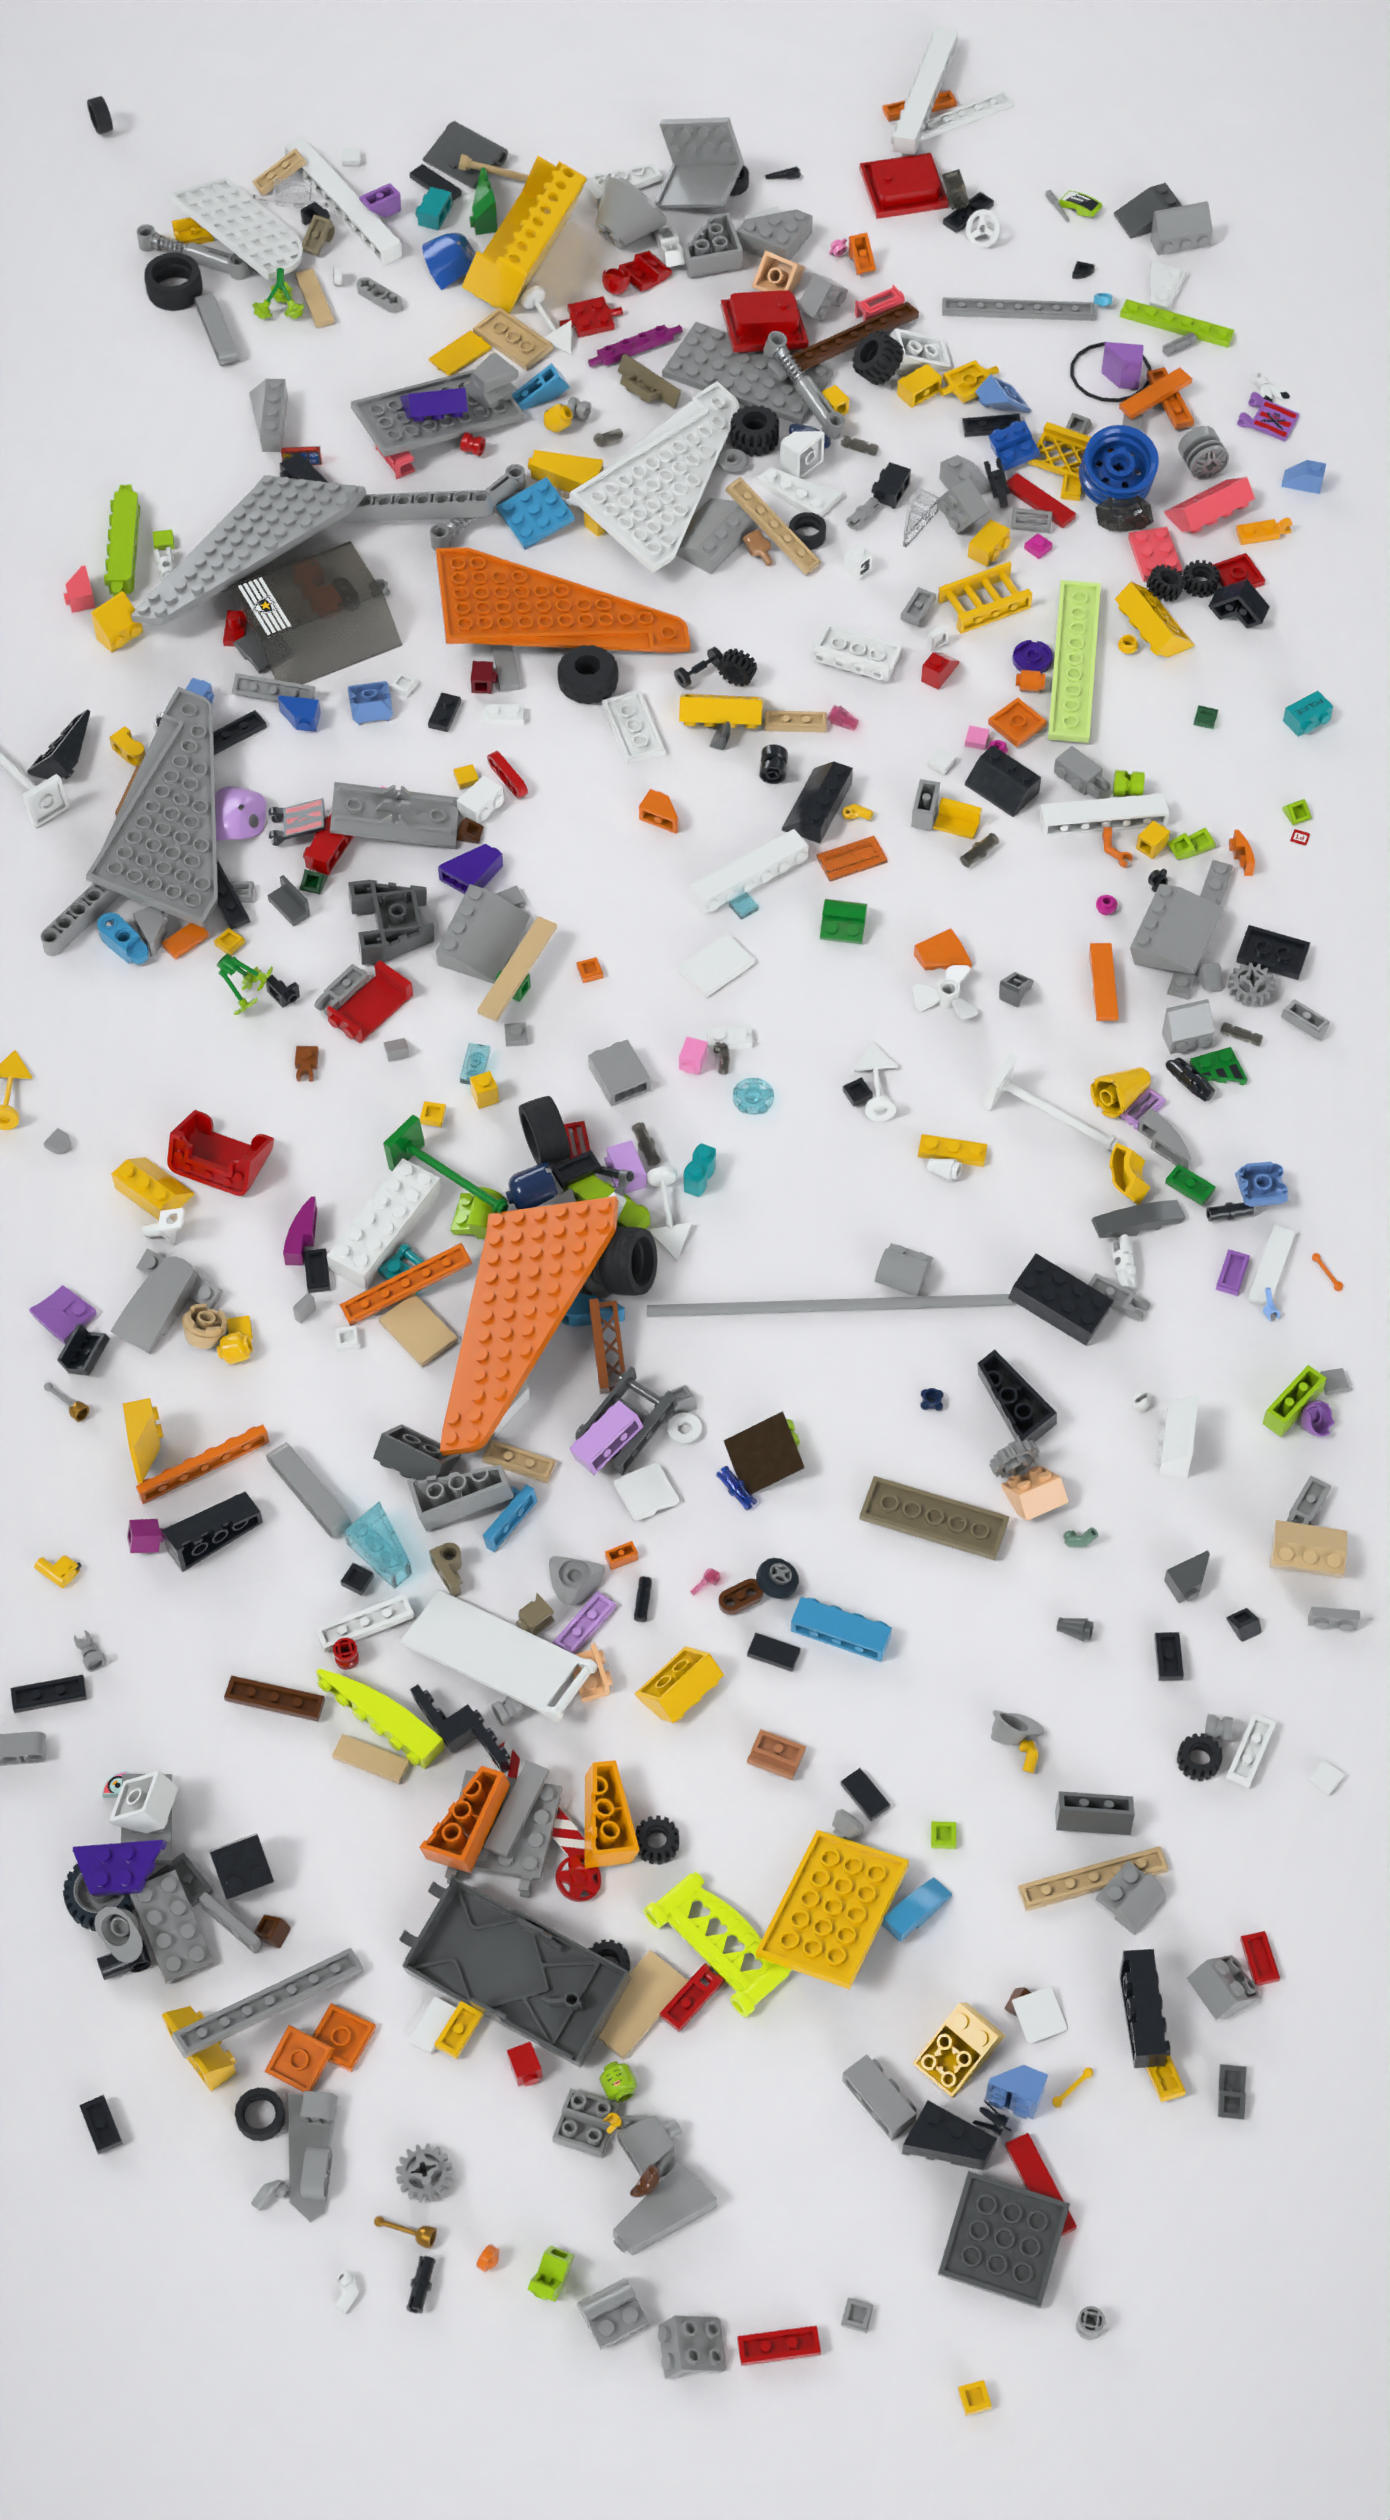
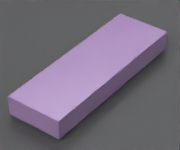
M597 1591L552 1644L576 1654L617 1608L616 1603Z

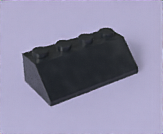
M834 761L814 768L788 815L782 831L789 832L795 829L802 838L820 844L852 785L853 768Z

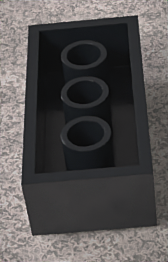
M1035 1253L1013 1285L1008 1299L1087 1346L1109 1313L1114 1302L1113 1299Z

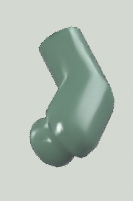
M1090 1527L1082 1535L1076 1536L1075 1531L1069 1530L1063 1535L1064 1543L1069 1547H1086L1098 1537V1532L1095 1528Z

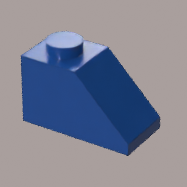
M278 696L280 712L296 730L316 732L321 714L319 699Z

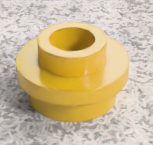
M1124 635L1118 641V649L1126 654L1134 653L1138 649V642L1133 635Z

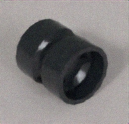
M772 744L762 749L759 776L766 783L779 784L786 778L788 752L783 746Z

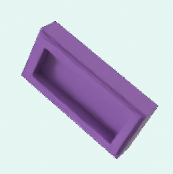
M1228 1249L1216 1290L1238 1296L1250 1255Z

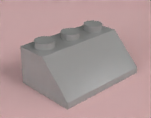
M1208 201L1154 211L1150 241L1157 255L1211 245L1213 229Z

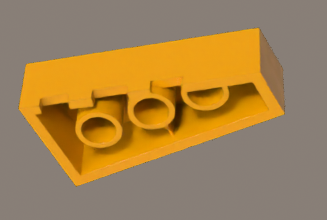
M616 1760L593 1762L585 1775V1868L632 1863L640 1849Z

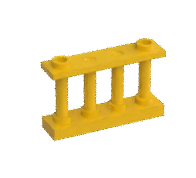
M1010 561L939 587L938 602L941 604L949 601L958 613L956 629L960 634L1031 608L1033 594L1030 589L1019 591L1010 579L1012 565ZM1002 581L1011 595L1001 598L992 584ZM985 588L994 602L984 605L975 591ZM967 594L976 608L965 611L957 597Z

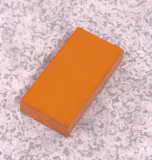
M189 923L161 942L162 947L176 960L207 939L209 933L203 927Z

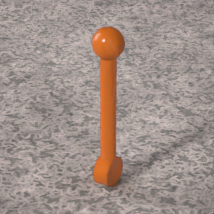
M1314 1253L1312 1260L1320 1265L1333 1282L1334 1290L1341 1291L1343 1283L1337 1281L1322 1262L1320 1254Z

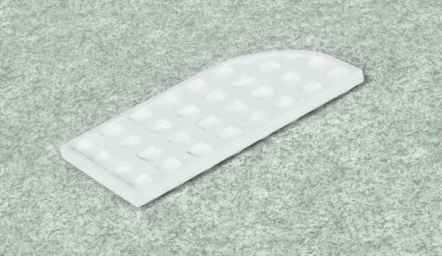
M220 178L170 193L169 200L267 280L276 278L277 268H283L285 275L295 270L300 264L303 247L298 235L229 178Z

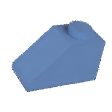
M1306 460L1286 469L1281 487L1320 494L1327 463Z

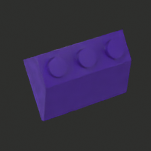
M465 388L409 393L400 396L407 419L413 418V422L425 421V417L432 416V420L444 419V415L451 414V418L463 417V413L468 412Z

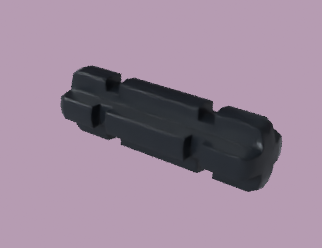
M641 1576L639 1578L634 1611V1620L637 1622H645L647 1620L652 1579L650 1577Z

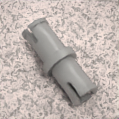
M871 497L864 505L858 506L855 513L846 519L847 526L855 529L862 521L869 519L870 514L879 508L880 504H877L879 501Z

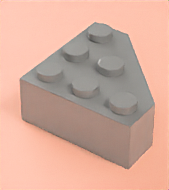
M795 209L745 219L737 229V235L743 251L763 258L765 251L791 260L812 234L813 216Z
M730 213L710 216L707 224L703 228L701 227L694 235L691 243H687L684 247V267L688 278L743 268V249Z

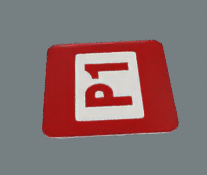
M1294 829L1290 841L1306 846L1310 833Z

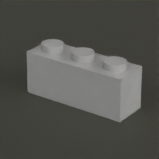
M866 2054L843 2072L842 2082L892 2141L915 2123L917 2109L908 2098L904 2099L901 2096L896 2082L891 2078L888 2080L882 2073L884 2070L876 2059L872 2060Z

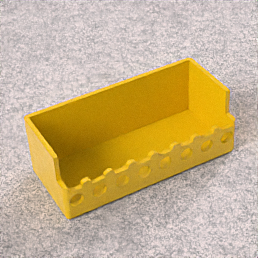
M537 156L521 194L483 253L476 252L462 288L474 294L475 297L486 301L492 307H500L510 314L569 220L586 183V177L561 161L555 166L542 157Z

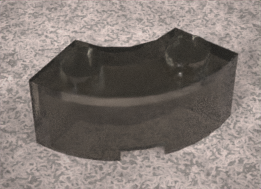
M1139 495L1127 500L1109 497L1095 507L1098 525L1109 531L1142 530L1154 522L1151 504Z

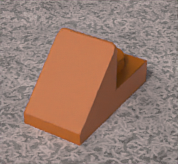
M867 232L849 236V259H853L857 275L876 270Z

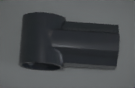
M142 1939L143 1948L140 1956L131 1963L117 1960L112 1953L97 1958L103 1979L107 1980L128 1971L137 1973L149 1968L152 1963L145 1941Z

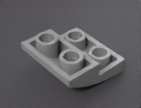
M570 2088L552 2142L602 2158L610 2136L606 2129L611 2125L609 2122H603L602 2120L609 2113L617 2114L619 2104Z

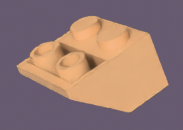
M1042 1466L1032 1467L1028 1470V1473L1021 1476H1012L1008 1478L1007 1482L1001 1484L1017 1515L1027 1521L1069 1503L1061 1477Z

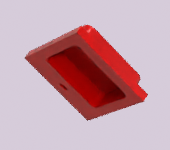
M931 153L864 162L859 165L876 219L948 208L949 202Z
M787 290L741 292L731 294L730 299L721 300L720 307L733 353L764 351L765 343L772 331H780L786 336L788 350L809 347L802 317L797 308L796 297L793 296L792 292Z

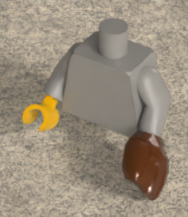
M609 2113L602 2120L611 2124L606 2131L613 2133L618 2129L616 2131L617 2141L641 2177L630 2191V2195L635 2198L648 2195L655 2190L659 2179L668 2173L675 2153V2145L671 2139L681 2134L682 2129L675 2119L662 2126L656 2116H619L616 2113Z

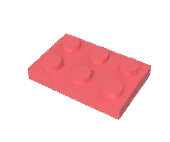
M1167 527L1129 532L1128 539L1143 582L1148 580L1153 568L1157 565H1165V567L1169 565L1171 569L1176 568L1177 573H1182L1183 570Z

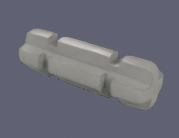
M1192 332L1172 341L1171 344L1163 345L1162 352L1169 356L1174 352L1180 351L1188 347V344L1189 346L1195 344L1197 336Z

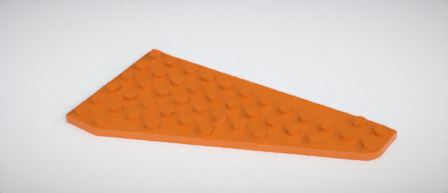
M468 547L436 548L446 644L468 643L577 648L581 645H595L605 650L657 653L690 652L691 645L688 627L685 621L678 616Z

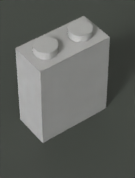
M628 1039L616 1042L612 1046L596 1050L588 1055L589 1069L610 1106L651 1091L650 1077Z

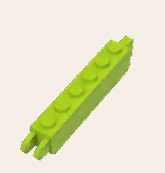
M132 484L120 485L119 490L114 491V500H110V509L113 513L109 514V525L111 526V529H108L110 544H107V556H109V559L105 560V567L108 573L104 574V584L108 586L109 593L113 594V597L122 591L125 594H130L134 591L140 505L138 494L133 491Z

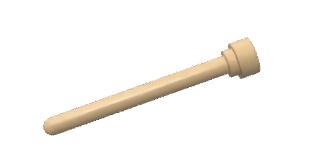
M461 154L458 168L460 170L466 171V169L470 170L472 168L481 171V168L485 167L488 173L526 182L529 176L475 162L469 156Z

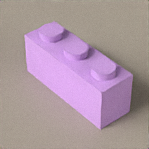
M618 1400L613 1406L608 1408L606 1413L597 1422L590 1426L589 1430L573 1443L569 1450L578 1463L595 1475L644 1426L638 1415Z

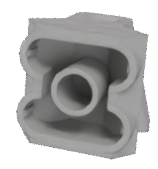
M493 352L471 373V380L463 385L466 393L484 408H494L498 405L499 400H509L512 398L513 392L518 390L511 382L518 378L519 372L496 352Z

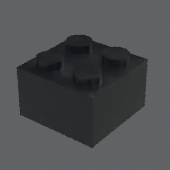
M257 1833L209 1850L226 1900L274 1882Z

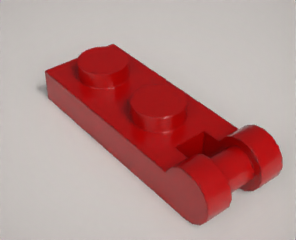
M706 1963L699 1968L660 2012V2017L678 2032L685 2027L725 1982L724 1978L719 1974H714L711 1971L712 1968ZM706 1979L710 1984L706 1987L701 1983L702 1980Z

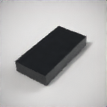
M590 1150L552 1167L551 1170L563 1189L602 1171V1166Z
M326 1248L304 1251L308 1293L331 1291Z
M755 1632L747 1652V1657L793 1672L801 1648Z
M861 1768L840 1782L843 1789L870 1821L890 1808V1803Z

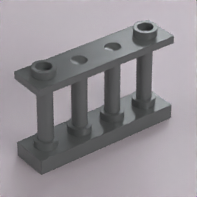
M630 1367L627 1372L624 1371L619 1376L617 1385L586 1424H582L575 1434L576 1440L582 1437L589 1430L590 1426L597 1422L606 1413L608 1408L613 1406L618 1400L637 1414L644 1427L623 1449L612 1457L614 1470L621 1475L624 1474L678 1405L676 1395L670 1391H667L664 1396H658L635 1381L637 1376L633 1367ZM630 1388L655 1404V1408L650 1414H645L621 1397Z

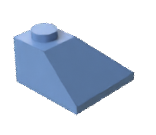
M991 374L975 391L979 396L978 401L984 407L989 406L996 410L1026 413L1031 411L1011 384Z

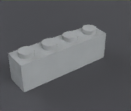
M265 379L249 392L262 452H282L288 400L286 379Z
M502 1465L472 1469L469 1473L460 1474L459 1472L450 1473V1476L437 1477L435 1475L428 1476L425 1480H407L419 1520L426 1531L515 1498Z

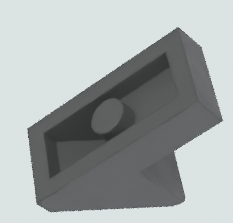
M1017 972L1012 973L1001 980L999 999L1012 1006L1019 1007L1024 993L1031 989L1034 980Z

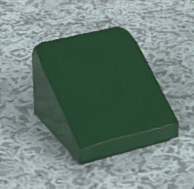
M305 869L299 890L320 895L328 876Z

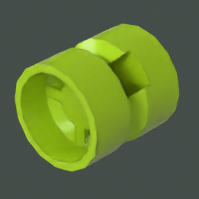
M1115 770L1113 797L1143 795L1145 772L1133 771L1131 774H1128L1125 770Z

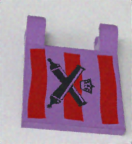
M1252 392L1248 404L1252 407L1260 408L1254 419L1245 412L1240 413L1237 425L1240 427H1251L1286 441L1300 413L1265 400L1259 393Z

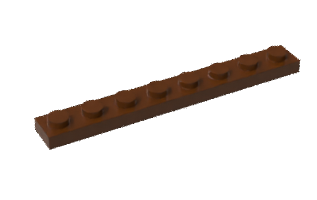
M905 302L792 354V359L796 360L795 363L799 364L798 367L802 368V372L858 346L862 339L871 332L881 330L887 333L919 318V311L909 302Z

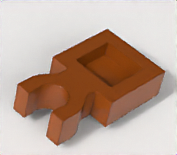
M296 1046L295 1069H298L296 1072L297 1081H301V1077L304 1074L308 1075L309 1082L314 1081L312 1069H317L318 1046Z

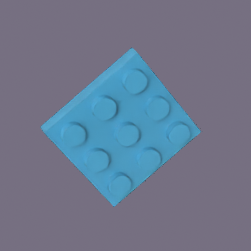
M547 477L496 506L497 511L524 550L575 521L573 513Z

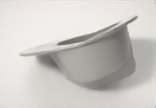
M993 1710L995 1717L991 1734L993 1741L1015 1746L1027 1735L1040 1736L1044 1733L1042 1725L1030 1717Z
M114 1906L101 1909L95 1917V1929L112 1955L124 1963H131L138 1959L142 1952L143 1942L134 1914Z

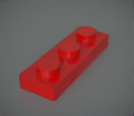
M817 2325L737 2336L741 2366L821 2355Z

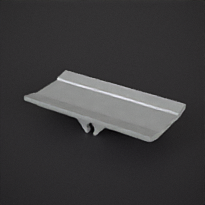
M334 782L330 833L455 849L458 824V797L411 792L404 786H401L400 790H395L396 785L388 788Z

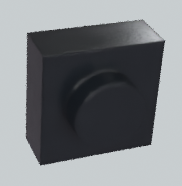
M862 1077L843 1086V1092L853 1107L873 1098L872 1091Z
M352 1563L340 1581L341 1586L362 1596L374 1578V1574Z

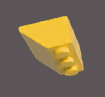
M146 1157L126 1159L111 1173L115 1189L157 1220L160 1218V1211L181 1208L194 1196L193 1191Z
M685 1646L635 1693V1696L661 1720L674 1723L682 1719L685 1712L691 1706L699 1703L702 1696L708 1690L716 1687L724 1674L710 1653Z
M191 2006L162 2014L163 2021L171 2037L174 2032L205 2018L200 2011L195 2013ZM222 2041L187 2057V2060L210 2092L236 2074L234 2064L237 2062L229 2050L224 2052L219 2046Z

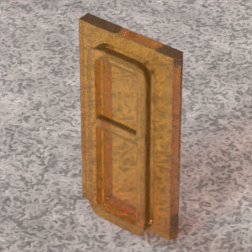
M875 836L816 855L829 882L888 863Z

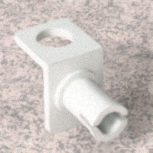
M177 1208L160 1211L159 1223L143 1225L144 1237L148 1239L150 1237L163 1236L171 1245H174L177 1229L183 1227L185 1210ZM172 1215H178L175 1223L170 1218Z

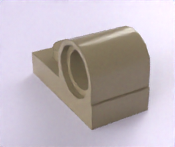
M314 214L302 242L303 252L318 257L324 242H331L334 237L335 227L330 219Z
M448 1542L429 1550L430 1561L450 1595L454 1597L461 1595L460 1585L463 1583L457 1572L462 1566L459 1546ZM448 1556H454V1557H455L454 1559H451V1560L445 1559V1558L448 1557Z

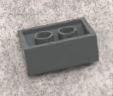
M401 1424L381 1434L373 1459L379 1461L383 1467L399 1471L400 1475L405 1478H413L418 1481L425 1480L428 1476H448L460 1459L461 1454L443 1456L440 1452V1443Z

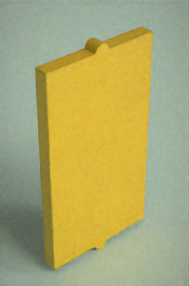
M470 330L431 356L429 362L435 365L437 370H441L446 375L451 376L490 351L492 347L483 340V337L477 336Z

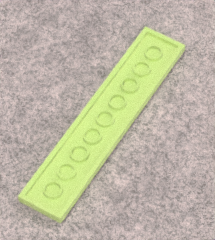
M1061 580L1048 740L1089 743L1101 583Z

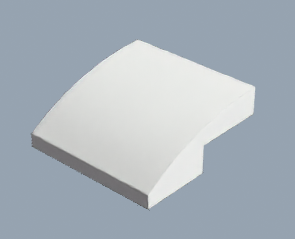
M658 1463L628 1473L613 1483L634 1521L654 1516L657 1510L676 1506L679 1502L677 1494Z

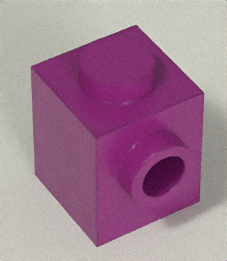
M158 1519L129 1520L127 1540L130 1553L159 1552L160 1542H164V1537L162 1534L163 1528H159Z

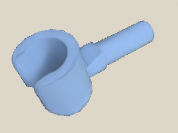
M1265 1288L1267 1305L1263 1308V1313L1271 1321L1270 1316L1272 1313L1277 1318H1280L1281 1314L1273 1303L1271 1288Z

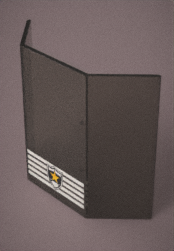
M351 541L332 544L251 575L221 591H230L262 644L275 680L305 684L402 646L383 591Z

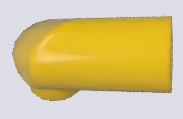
M852 804L842 809V816L848 820L862 817L870 821L873 811L858 804Z
M1023 1739L1019 1746V1750L1026 1753L1022 1771L1034 1774L1039 1753L1033 1740Z

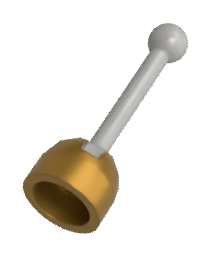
M47 1382L44 1384L45 1391L52 1392L69 1406V1414L74 1420L80 1422L87 1417L89 1407L80 1401L72 1403L55 1390L52 1383Z

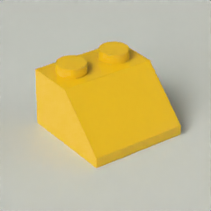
M123 591L91 612L96 639L111 653L143 632L142 623L132 621L131 614L135 611V608Z

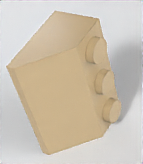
M1275 1520L1269 1567L1341 1578L1344 1575L1347 1556L1346 1530Z

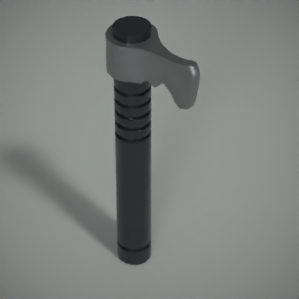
M602 1166V1171L596 1173L617 1178L619 1180V1187L614 1192L621 1196H624L627 1185L634 1179L633 1172L625 1169L617 1170Z

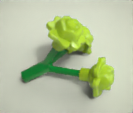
M277 268L276 284L271 286L272 292L263 303L255 302L252 305L254 314L260 319L273 316L269 306L271 305V299L274 298L277 303L280 301L282 303L287 302L288 308L284 312L285 316L296 319L303 314L302 309L305 306L303 303L294 302L291 294L293 289L284 281V269Z

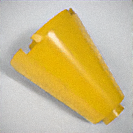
M1142 1067L1099 1076L1090 1087L1093 1103L1096 1107L1100 1106L1104 1110L1101 1112L1103 1115L1110 1118L1118 1117L1150 1086L1151 1076Z

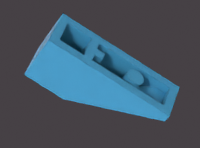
M551 363L516 390L512 397L523 411L556 399L568 390L570 386L563 374Z

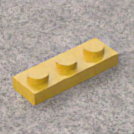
M922 1134L918 1157L927 1159H957L962 1164L984 1167L987 1144Z

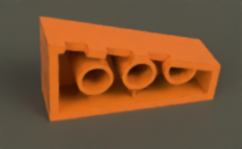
M484 1766L479 1768L463 1789V1794L456 1803L453 1802L449 1807V1812L441 1823L438 1822L428 1840H424L419 1846L427 1860L468 1873L472 1872L510 1788V1783L504 1772Z

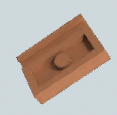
M760 1729L751 1753L747 1758V1764L793 1781L806 1751V1746Z

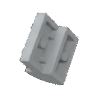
M891 1243L882 1255L874 1282L917 1296L924 1284L925 1276L932 1265L934 1257Z
M1127 1861L1100 1891L1096 1900L1115 1915L1117 1922L1135 1935L1166 1900V1893L1154 1876L1150 1873L1144 1874L1130 1861Z
M626 2278L577 2302V2306L601 2350L649 2325L636 2299V2294Z

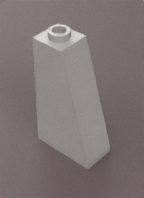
M679 2162L658 2183L655 2190L646 2195L613 2229V2242L622 2252L627 2250L633 2256L714 2210L717 2206V2197Z

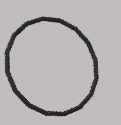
M1105 342L1087 346L1076 354L1070 364V377L1075 386L1086 396L1100 401H1125L1149 385L1147 379L1142 389L1130 396L1121 398H1102L1082 388L1074 376V364L1081 354L1089 349L1105 346ZM1143 355V361L1147 366L1148 371H1151L1152 368L1149 362L1147 361L1146 357Z

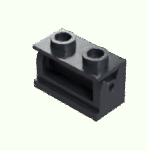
M889 462L886 469H882L878 482H874L871 493H873V497L880 503L895 509L910 484L911 469Z

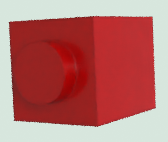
M531 2041L507 2050L508 2061L518 2087L522 2085L531 2086L543 2077L542 2069Z

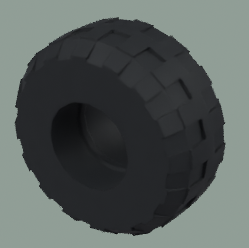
M581 645L569 650V652L562 656L558 664L557 677L559 688L567 698L580 704L599 703L610 697L616 690L618 683V665L614 656L607 650L595 645Z

